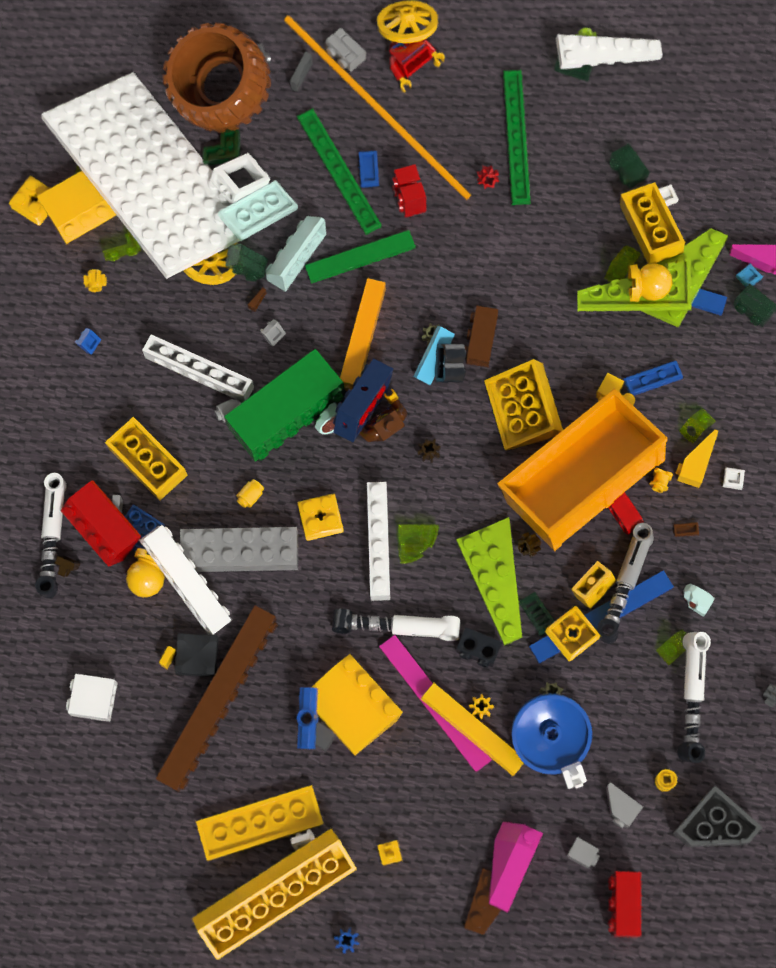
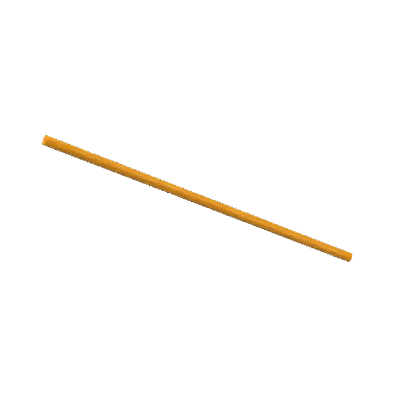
M290 16L284 19L466 200L471 196L433 156Z

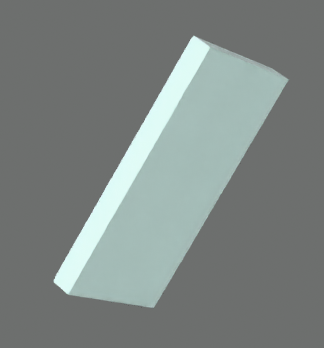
M275 180L220 210L218 216L239 241H242L296 211L298 205Z

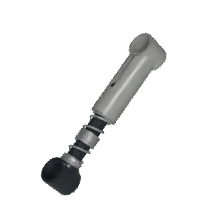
M639 523L633 529V537L616 580L618 586L615 588L616 594L613 595L610 602L611 608L607 610L608 615H605V618L598 624L597 630L600 634V640L606 644L614 643L618 638L620 614L623 613L622 609H625L627 604L626 598L629 597V591L635 588L648 549L653 543V531L647 523ZM642 533L648 534L645 538L639 537ZM608 628L613 630L610 634L603 633Z

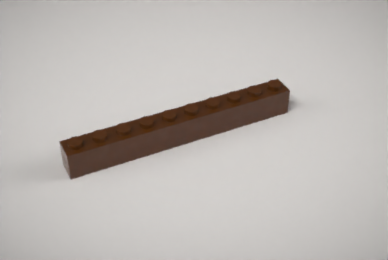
M256 605L254 606L156 777L157 781L177 792L186 788L189 782L187 777L191 771L194 772L198 767L199 761L197 760L201 754L204 755L209 747L207 742L210 737L216 735L220 719L224 720L229 711L227 707L231 701L234 702L239 694L237 689L240 684L244 685L249 676L247 674L249 668H253L257 663L258 652L260 650L263 651L268 643L267 636L275 631L278 624L276 623V616Z

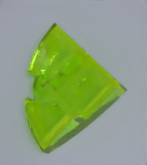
M398 524L400 564L414 562L424 556L422 553L428 547L432 548L438 535V524Z

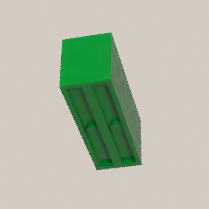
M314 349L225 415L227 427L255 462L258 459L263 460L268 456L270 450L279 448L286 438L295 436L299 432L298 429L302 426L310 425L314 421V417L321 414L331 403H339L345 395L344 382L320 353Z

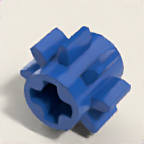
M351 928L348 929L347 933L340 929L342 935L334 937L336 940H339L336 948L342 946L343 954L346 953L347 949L354 952V944L360 945L359 942L355 941L358 933L352 935ZM345 935L348 938L352 937L350 946L342 945L341 943L344 941L343 937Z

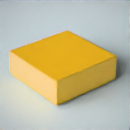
M167 646L159 664L168 670L177 651Z

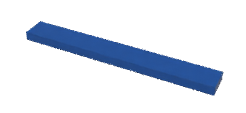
M664 570L635 586L634 590L629 591V597L626 598L627 604L625 609H622L623 613L620 614L619 619L674 588ZM611 600L584 615L596 630L599 622L605 618V615H608L607 610L611 608ZM568 630L569 637L573 636L574 638H576L575 635L577 632H572L571 630ZM549 636L529 646L539 664L561 652Z

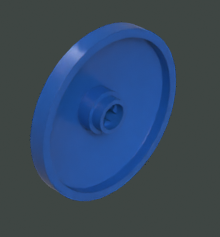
M543 694L532 698L520 708L512 724L511 736L517 755L529 768L544 774L562 773L561 768L578 761L581 762L585 758L592 742V727L586 712L576 701L561 694Z

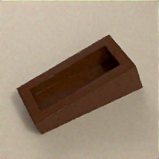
M262 288L248 304L250 310L256 312L267 293L265 288Z
M698 522L674 524L675 537L699 536Z

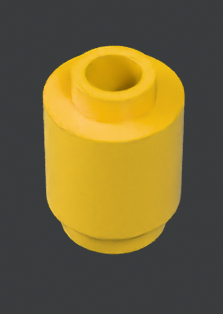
M254 479L251 482L248 481L236 495L238 498L237 502L244 508H251L263 494L264 487Z

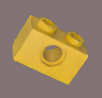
M597 561L571 590L579 601L591 609L612 587L616 579L609 569Z

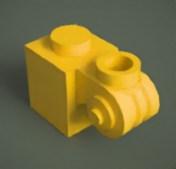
M607 373L596 394L598 401L613 389L620 393L624 381ZM631 393L622 395L634 406V395Z

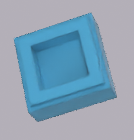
M749 264L736 275V278L749 290L763 276Z

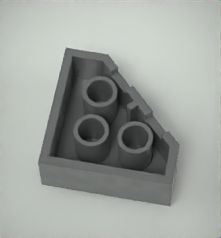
M714 786L673 834L687 847L746 845L757 835L762 826L720 789Z

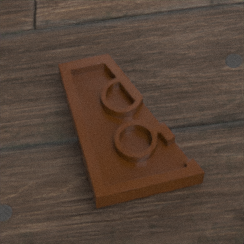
M482 869L464 929L482 935L485 934L501 911V909L489 904L491 871Z

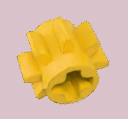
M89 270L88 275L83 276L85 287H88V290L91 292L102 291V286H107L105 274H102L100 270Z
M483 694L480 695L479 699L473 697L474 704L469 705L470 709H474L472 715H480V720H482L485 714L490 717L491 714L488 709H494L493 705H489L491 698L485 699ZM481 702L483 703V706H486L483 711H480L479 707H476L479 706V703Z

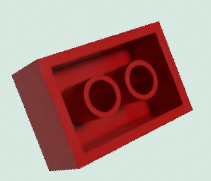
M616 871L608 880V889L612 890V897L608 900V910L612 911V919L608 920V932H612V937H641V872Z

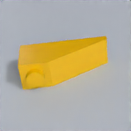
M714 430L685 458L683 464H678L676 474L679 476L677 481L700 487L718 430Z

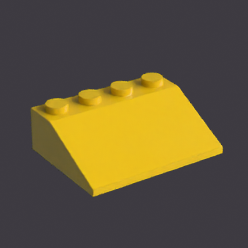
M83 171L37 196L65 244L72 242L117 216Z
M533 359L484 380L505 450L547 440L563 431L543 363Z
M350 654L337 663L311 687L318 688L317 714L354 756L396 723L403 713Z

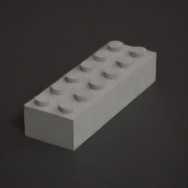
M297 527L180 529V545L184 550L183 554L195 564L196 568L194 569L196 572L298 570Z

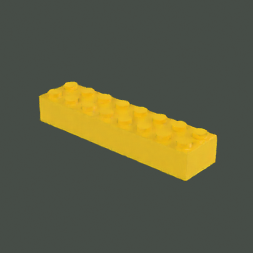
M331 828L193 917L192 920L197 931L218 960L357 868Z

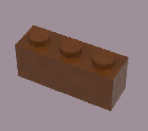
M476 306V311H472L470 323H473V327L468 329L467 340H470L469 347L465 346L466 364L489 368L499 309Z

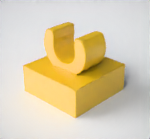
M397 840L378 845L383 866L402 861Z

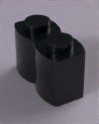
M437 344V365L435 371L437 382H463L466 375L463 364L466 357L464 344Z

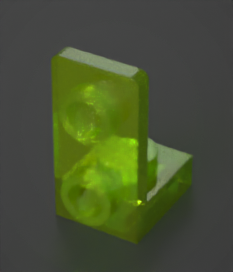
M128 229V233L125 234L128 244L104 250L103 255L106 261H116L126 255L134 256L141 251L139 243Z
M625 245L612 260L604 279L609 282L616 279H625L628 274V266L633 265L641 253Z

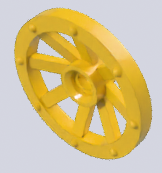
M401 1L387 6L379 13L377 26L380 34L390 41L413 43L428 38L436 31L438 16L436 11L428 4L418 1ZM422 17H430L431 22ZM393 20L386 26L384 25L385 21ZM416 22L426 26V28L420 31ZM396 25H400L398 33L391 31ZM406 27H411L414 32L412 34H404Z
M238 243L229 246V249L219 254L216 253L193 265L202 266L199 272L192 267L183 271L191 279L203 284L215 285L227 282L240 269L242 261L241 249ZM234 254V257H235V262H234V263H233V262L220 261V260H222V259H224V258H226V257H228V256ZM217 267L229 268V270L222 274ZM207 270H211L214 276L205 275Z

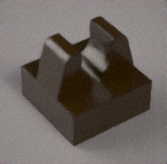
M64 555L57 556L55 564L60 566L57 574L62 577H68L71 571L78 570L80 562Z

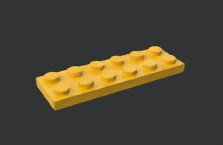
M312 785L196 821L207 861L324 825Z

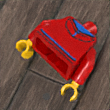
M426 39L413 43H398L394 41L390 43V68L397 81L401 82L400 89L404 93L406 91L403 85H408L411 89V82L405 80L404 77L408 78L433 57V64L437 67L441 64L437 59L444 62V54L436 53V49Z

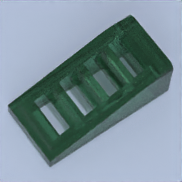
M534 592L520 600L519 604L541 637L546 634V628L555 621ZM536 601V604L529 608L526 607L528 604ZM540 607L539 611L535 612L534 614L530 613ZM543 614L545 615L543 618L539 619L538 621L535 620L536 618L540 617L541 615H543Z

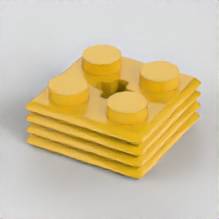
M29 176L9 201V204L13 210L40 226L48 214L37 196L51 188L34 177Z
M335 494L298 502L307 541L344 531ZM322 513V515H326L323 517L322 521H320L319 518H315L318 517V514Z
M574 606L545 630V633L568 661L573 660L600 637V634L577 606ZM568 630L576 631V638L573 636L569 637Z

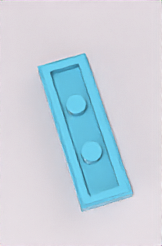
M437 326L413 377L431 385L435 377L437 365V344H451L454 333Z

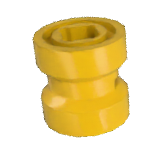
M668 769L662 770L655 777V785L660 791H670L677 783L676 774Z

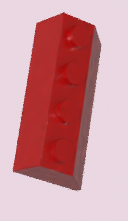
M93 480L72 495L60 510L108 567L124 561L141 538L138 531Z

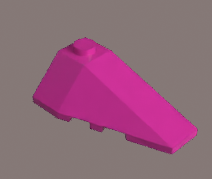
M502 823L494 841L489 904L508 913L543 833L523 824Z

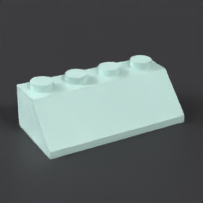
M307 216L304 221L301 220L295 234L289 236L285 248L279 250L275 262L267 267V281L285 292L326 235L325 219L322 217Z

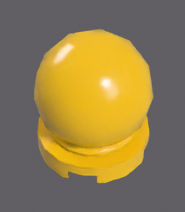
M656 263L647 264L641 269L638 268L637 264L628 266V279H632V288H628L630 302H639L641 296L646 300L656 301L669 294L673 279L666 267Z
M137 548L134 557L138 561L133 563L127 571V586L138 597H151L159 593L163 587L165 577L152 557L146 554L147 551Z

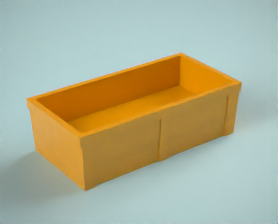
M613 389L497 484L502 490L507 504L556 551L562 546L564 541L603 509H607L612 505L615 499L654 467L659 466L665 461L667 437L616 389Z

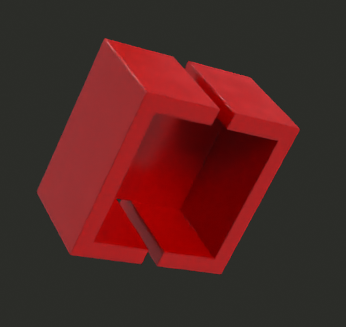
M416 164L394 170V177L392 178L394 196L398 197V208L400 212L404 213L405 218L426 212V194L422 182L417 183L420 180Z

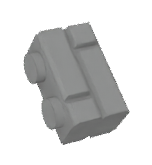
M342 28L326 40L327 53L331 57L335 56L343 69L347 68L349 71H352L366 59V51Z

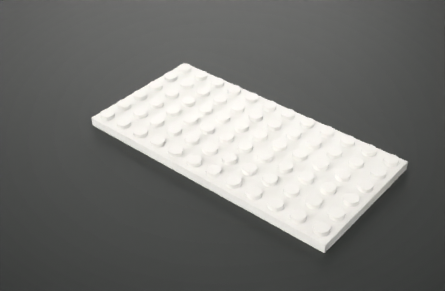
M130 73L42 113V120L166 279L239 242V239L218 216L220 210L231 204L210 180L213 171L207 164L203 163L201 156L134 73Z

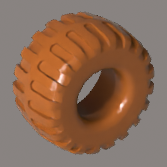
M210 23L201 24L200 29L190 28L187 30L188 35L185 37L181 35L177 38L178 44L174 49L172 47L169 49L167 54L170 58L164 62L163 69L166 75H163V84L167 88L165 92L168 99L185 120L207 131L214 130L222 133L227 129L231 131L237 130L242 123L245 125L249 124L252 121L251 117L255 113L258 115L262 111L260 106L263 101L267 102L269 94L266 90L271 87V79L268 76L270 68L262 51L248 35L235 27L227 26L223 23H215L214 26ZM230 63L235 65L241 74V81L235 92L223 102L209 100L204 91V83L208 73L220 64Z

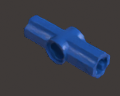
M300 688L299 713L297 714V748L299 749L316 748V726L319 720L317 714L318 688ZM310 713L312 716V720L310 723L306 724L304 722V716L305 714Z

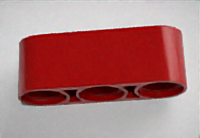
M625 492L608 507L627 535L633 532L637 524L644 523L641 515Z

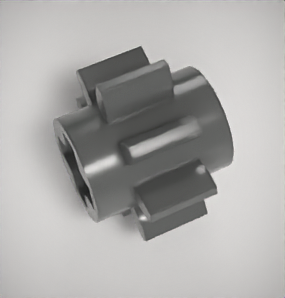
M770 683L762 696L766 698L764 703L771 708L776 704V685L774 686Z

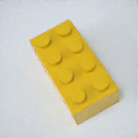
M655 182L621 194L620 207L648 264L657 263L684 252L685 241Z
M134 417L105 442L108 449L159 501L188 476L185 468Z

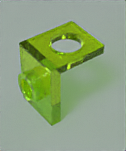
M701 409L687 420L679 432L693 444L716 421L704 409ZM688 426L695 428V436L687 433Z
M683 629L675 633L656 650L668 665L672 664L686 651L681 636L684 637L686 635Z

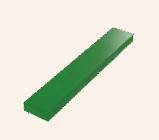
M408 230L307 264L305 268L312 284L415 249V244Z

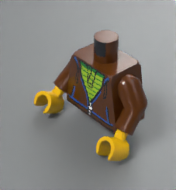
M391 389L393 393L390 396L384 393L388 403L392 404V406H389L368 421L359 434L367 442L384 441L405 426L403 421L407 417V411L400 400H398V396L393 389Z

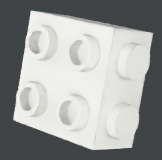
M75 674V679H72L70 683L71 699L68 698L66 704L68 714L74 717L110 722L117 682L114 679Z

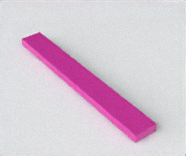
M394 635L379 646L472 769L478 772L492 761L485 752L421 700L433 683L399 639Z

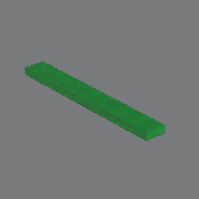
M522 70L504 71L512 205L530 204Z
M311 109L297 116L299 123L364 234L367 235L381 228L380 221L315 111Z

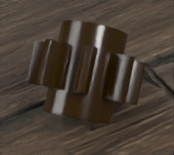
M425 438L423 444L419 443V448L422 450L417 451V454L423 456V462L427 459L433 463L434 457H440V454L436 451L441 450V446L435 445V439L428 441Z
M527 532L517 540L519 542L518 549L523 556L529 554L530 557H533L541 550V540L535 533L530 535Z

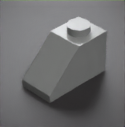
M610 782L606 787L610 816L614 818L613 822L617 826L628 828L643 806Z

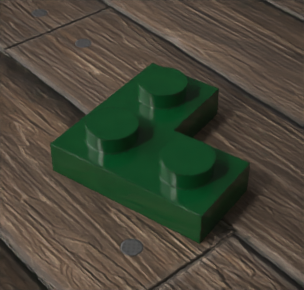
M225 130V132L221 133V145L204 147L203 163L210 166L227 163L240 157V130Z

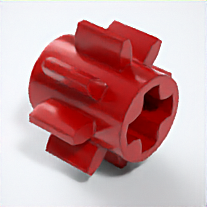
M492 165L489 167L482 166L481 172H477L479 177L477 179L478 184L483 183L484 189L487 187L494 188V184L499 182V177H497L499 175L498 170L493 171Z

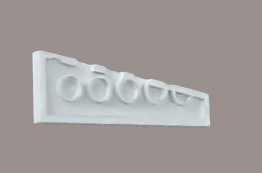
M559 34L556 37L560 69L578 68L589 64L591 66H598L599 63H607L609 65L619 61L629 63L633 61L660 60L662 57L660 40Z

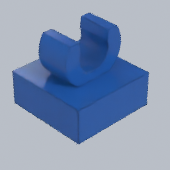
M85 328L80 333V338L75 342L86 353L92 355L101 338L91 329Z

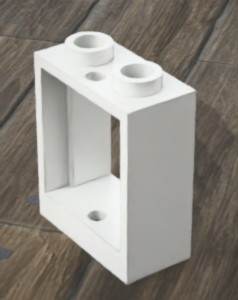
M247 153L214 168L210 180L228 202L233 204L268 185L270 178L258 165L257 161ZM244 167L255 182L239 189L228 174Z

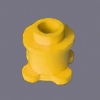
M655 468L653 481L649 484L653 491L663 493V491L668 490L667 485L671 481L673 474Z

